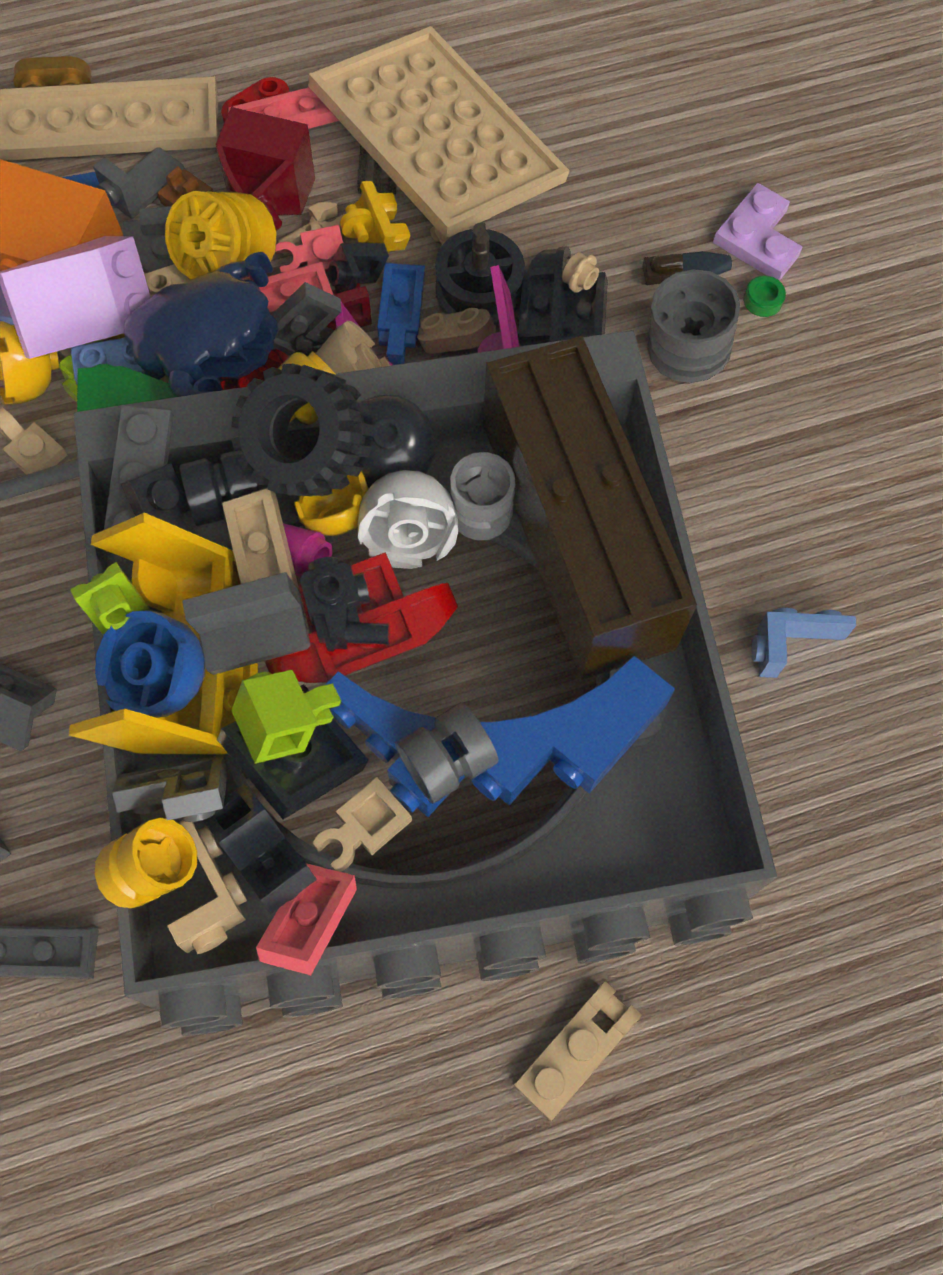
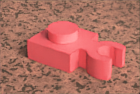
M339 225L300 233L302 245L295 246L291 242L276 244V254L288 252L293 257L291 264L280 267V273L298 269L301 265L307 264L309 266L322 262L325 272H328L329 264L333 261L343 240Z

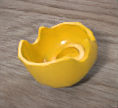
M362 471L358 476L347 475L350 484L342 490L332 489V494L325 496L313 495L312 497L299 496V501H295L294 504L299 520L305 526V529L320 532L324 536H339L358 527L360 504L363 496L368 491Z

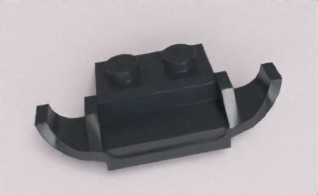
M562 246L558 247V249L543 250L538 253L531 261L528 269H525L522 281L518 328L520 345L528 346L568 340L582 335L583 337L605 334L608 288L606 273L599 272L596 282L590 289H583L575 293L562 280L567 259L571 258L569 247Z

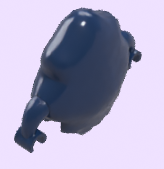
M256 252L249 255L245 261L223 265L214 272L200 275L186 283L171 284L162 288L154 296L138 306L124 321L125 340L133 349L135 362L146 373L166 375L169 378V387L177 397L222 391L223 388L220 382L238 380L265 365L268 355L274 347V339L278 332L277 320L270 315L267 308L269 301L259 288L265 287L268 284L269 280L266 273H272L273 271L268 256L264 252ZM246 277H250L251 280H243V279L246 278Z

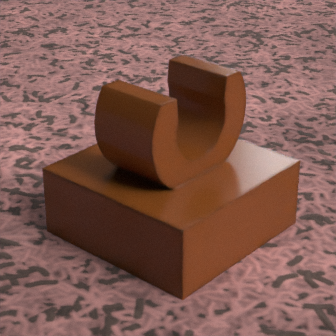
M177 166L166 176L167 184L158 192L160 203L168 207L172 206L184 194L192 191L213 192V188L186 169L181 170Z

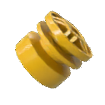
M192 191L180 196L171 206L165 224V242L169 256L177 269L192 280L200 275L214 272L223 265L245 261L249 255L256 252H264L271 262L276 249V230L273 218L264 203L251 194Z

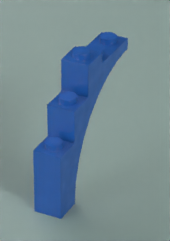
M634 656L605 683L571 703L530 717L497 722H480L489 736L499 760L496 765L471 779V781L489 799L495 801L500 797L505 803L510 805L542 768L551 761L555 764L553 767L554 772L564 783L574 789L581 786L590 794L664 710L675 688ZM338 671L325 684L333 683L341 699L338 707L329 708L333 718L347 729L355 725L368 737L365 740V744L382 761L388 763L391 759L395 760L387 770L389 783L393 786L389 791L407 811L413 813L418 808L429 817L447 796L434 804L427 800L403 764L395 747V742L419 727L432 730L436 717L411 712L378 698ZM449 740L442 743L453 762L460 758ZM464 775L461 776V777L459 778V783H460L466 776H464Z

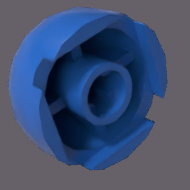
M132 611L125 615L130 618L122 627L114 630L111 626L104 634L96 653V680L98 685L105 686L107 695L111 699L106 700V702L112 709L118 711L125 708L156 718L167 717L182 710L200 690L205 677V657L202 646L188 625L163 613Z

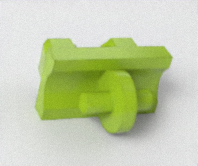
M117 562L110 565L103 574L95 575L91 582L78 584L70 589L76 602L103 636L111 626L114 630L122 627L130 618L125 615L132 611H151Z

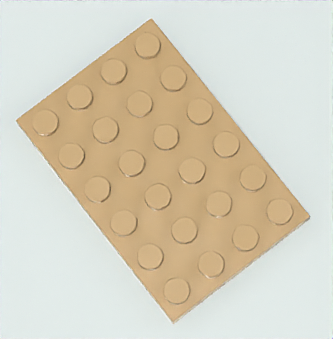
M432 26L309 74L308 87L445 239L563 184L567 180L569 169Z

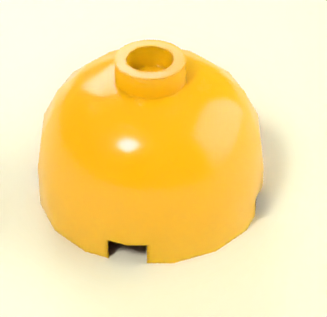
M0 321V380L4 382V388L0 387V401L4 406L33 401L43 395L49 387L51 371L59 369L57 351L31 359L26 358L15 326Z

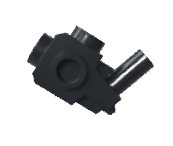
M323 557L312 561L308 565L309 571L303 573L300 582L311 623L316 627L319 642L326 643L327 651L333 652L335 649H347L348 643L389 645L390 624L361 623L359 621L358 614L362 613L361 605L371 602L363 572L353 575L350 565L344 562L339 563L338 559L334 557Z

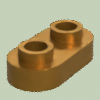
M73 56L24 58L19 60L14 66L13 82L16 88L91 84V69L85 61Z

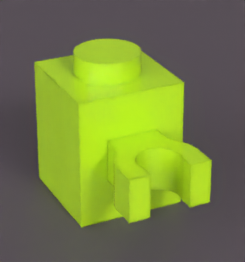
M293 670L274 674L260 672L248 679L242 680L231 711L253 761L257 764L304 752L315 727L331 723L333 715L329 708L338 707L341 699L333 683L319 686L303 693Z

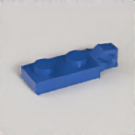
M385 263L377 331L379 346H387L386 355L388 361L393 365L405 363L406 347H416L425 281L424 265Z

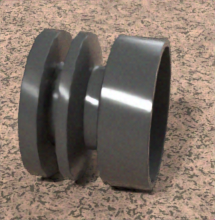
M692 269L673 274L662 281L656 289L651 306L647 350L652 364L661 374L675 381L695 383L709 380L724 369L731 357L740 310L737 292L725 278L710 271Z

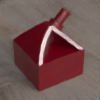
M231 107L216 142L226 191L251 194L263 202L273 218L275 230L277 231L282 226V221L278 215H302L315 181L308 124Z

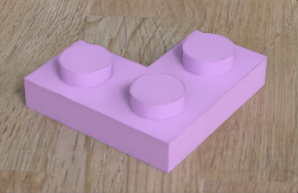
M759 183L753 187L719 228L713 240V243L763 274L774 277L779 281L799 257L802 250L801 245L773 229L787 212L790 201Z

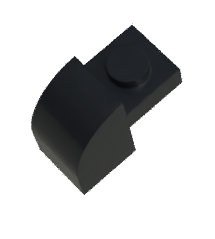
M243 784L224 798L223 809L215 810L216 812L213 816L203 820L270 914L286 902L294 899L302 890L317 880L246 784Z

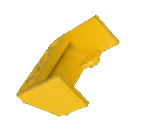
M142 513L92 535L91 538L92 546L133 561L132 584L146 604L188 625L200 643V634L185 619L182 601L241 584L233 550L147 513ZM258 663L215 675L210 674L205 667V677L197 695L182 710L167 717L156 718L124 708L71 724L69 736L138 754H228L217 739L221 728L236 721L231 710L241 682L258 673Z

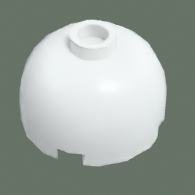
M409 470L388 473L376 480L363 496L358 516V539L360 544L363 542L369 548V556L371 558L386 552L392 568L413 569L422 567V559L430 558L435 554L437 561L440 560L456 544L459 531L456 510L450 493L434 477L420 471Z

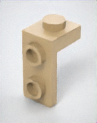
M182 820L179 823L192 836L197 849V857L218 897L167 926L178 947L186 953L195 949L197 954H201L223 943L228 938L225 932L246 920L239 905L246 902L247 898L233 872L223 876L214 858L223 853L209 828L205 826L198 829L194 822Z

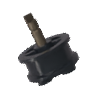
M477 223L473 229L459 232L450 237L439 249L435 261V290L441 309L446 314L462 312L468 308L484 309L490 313L494 324H499L490 268L499 265L510 290L513 311L515 312L521 302L525 262L522 252L514 241L500 232L486 229L485 223Z

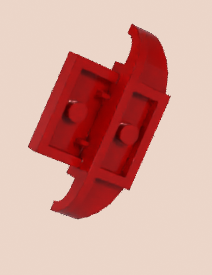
M385 552L353 564L351 569L353 575L363 572L371 601L361 605L362 613L358 614L359 621L361 623L390 624L389 645L348 643L347 649H335L333 652L327 651L326 643L319 642L316 627L312 625L302 586L298 585L310 634H308L310 647L306 650L269 659L264 662L268 672L272 674L293 670L298 682L327 683L338 671L346 676L414 648L424 646L442 629L458 608V604L448 582L404 597Z

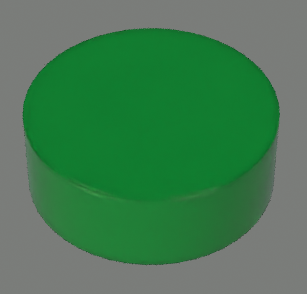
M764 275L755 277L747 285L743 297L744 305L756 316H773L780 311L786 297V290L784 285L774 277Z

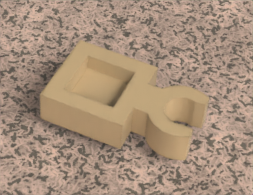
M376 777L336 811L338 818L344 825L339 829L330 828L320 832L314 839L313 845L320 852L330 843L340 844L343 847L342 854L331 863V867L335 871L342 872L351 865L355 856V849L361 844L372 856L412 822V816Z

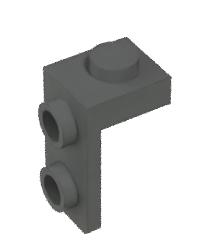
M156 148L127 173L105 157L93 166L99 182L97 188L105 190L111 205L118 208L130 219L139 214V209H145L158 198V192L167 184L166 176L177 166L181 170L185 169L183 164L161 148Z

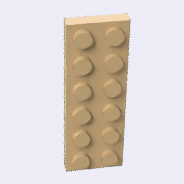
M215 76L0 89V159L5 161L152 152L156 148H161L164 151L216 148V142L219 137L218 91Z

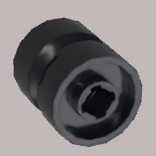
M235 450L220 455L218 463L214 464L207 458L179 464L186 497L197 527L224 520L223 502L260 491L258 484L250 478L253 470H244L238 461L244 455L243 451Z

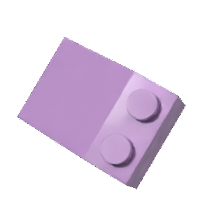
M103 236L0 271V285L24 355L29 359L123 334L124 321L138 306L151 298L133 236Z

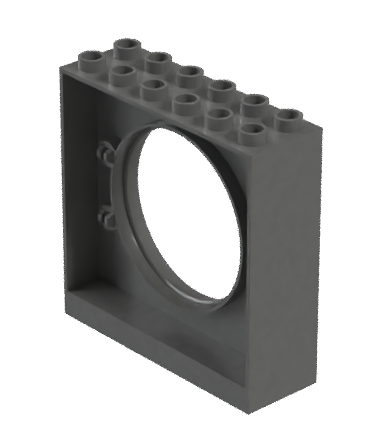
M634 330L583 338L697 603L677 649L642 661L675 688L668 705L590 794L581 786L577 789L569 786L554 807L534 827L515 841L489 855L457 866L419 872L387 871L351 863L342 872L355 876L357 890L311 976L259 961L256 947L277 910L272 914L269 913L217 841L223 853L214 858L223 876L233 872L247 898L246 902L239 905L246 920L226 931L225 933L228 938L217 947L201 954H197L195 949L186 953L177 946L167 926L218 897L198 857L197 867L192 878L183 886L161 895L159 898L132 909L117 906L124 994L128 998L160 1011L161 1028L181 1027L182 1036L216 1033L243 1025L240 1002L269 997L270 1008H282L283 1017L307 1016L343 1007L340 984L376 977L377 988L381 989L382 999L404 998L441 989L440 965L477 959L481 981L502 980L538 971V960L546 958L544 946L574 941L578 963H592L635 953L634 943L650 938L648 927L669 924L674 946H683L732 934L730 926L753 919L749 899L776 879L777 873ZM561 341L344 372L336 375L345 379V384L354 386L359 391L361 396L357 402H362L377 395H398L419 407L427 416L435 435L434 458L427 475L434 477L450 493V476L454 466L463 457L478 452L494 454L483 426L486 362ZM248 387L127 405L171 410L174 419L168 464H172L185 493L179 464L207 458L214 464L218 463L221 454L235 451L232 438L239 437L238 428L231 427L232 417H240L242 408L236 406L240 395L248 397L251 391ZM121 405L74 412L88 582H91L95 575L103 574L110 565L117 562L132 583L133 561L113 553H106L103 549L91 545L92 535L103 531L105 526ZM295 417L289 423L287 431L288 444L292 453L299 461L312 452L318 441L320 431L319 420L312 425H306ZM258 485L259 490L268 488V485ZM275 493L282 522L305 529V526L299 520L294 504L295 501H299V496ZM513 504V514L509 527L501 535L490 539V541L516 553L538 569ZM191 510L180 515L183 523L190 525L198 536L233 550L225 517L222 521L197 527ZM358 527L339 536H325V541L331 543L358 533ZM149 606L151 611L162 613L161 610ZM92 622L96 662V653L103 635ZM621 668L596 675V688L609 680ZM98 685L100 716L116 711L106 702V700L111 699L107 695L105 686ZM103 745L111 842L126 833L128 834L149 820L157 818L166 819L164 807L147 814H135L133 810L117 813L112 791L118 775L219 754H138ZM223 754L228 772L225 797L243 784H246L255 795L236 762L229 754ZM266 809L284 837L305 863L333 870L331 863L337 858L322 851L318 852L313 846L295 836L279 823ZM177 818V819H172V820H174V821H176L177 823H179V822L182 821L183 819H182V818ZM203 820L194 822L198 829L206 826Z

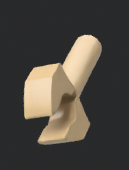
M318 202L309 207L310 222L279 239L277 244L280 242H291L295 246L302 245L300 233L340 225V220L345 214L337 217L334 221L326 222V220L338 215L337 204Z

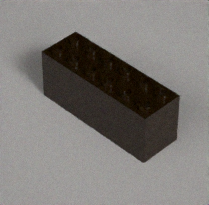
M583 335L486 362L483 426L494 454L508 462L515 473L516 486L513 504L581 680L621 668L634 656L643 661L675 651L696 609L697 603Z

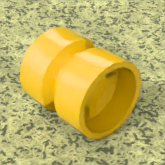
M165 818L149 820L128 834L126 833L113 840L100 851L95 861L94 874L98 888L108 901L118 907L132 909L159 898L161 895L183 886L192 878L197 867V849L192 836L185 827L176 821L166 820Z

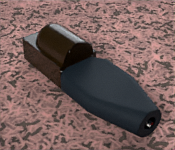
M700 251L644 257L642 267L646 285L661 284L662 281L677 272L692 269L710 271L719 275L731 270L732 259L730 255Z

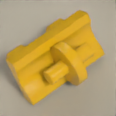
M362 181L360 184L361 197L356 203L350 204L345 208L346 214L340 220L339 226L343 235L348 238H357L360 243H384L388 254L390 251L405 250L410 239V232L406 223H390L389 221L394 220L397 213V202L393 193H377L373 181Z

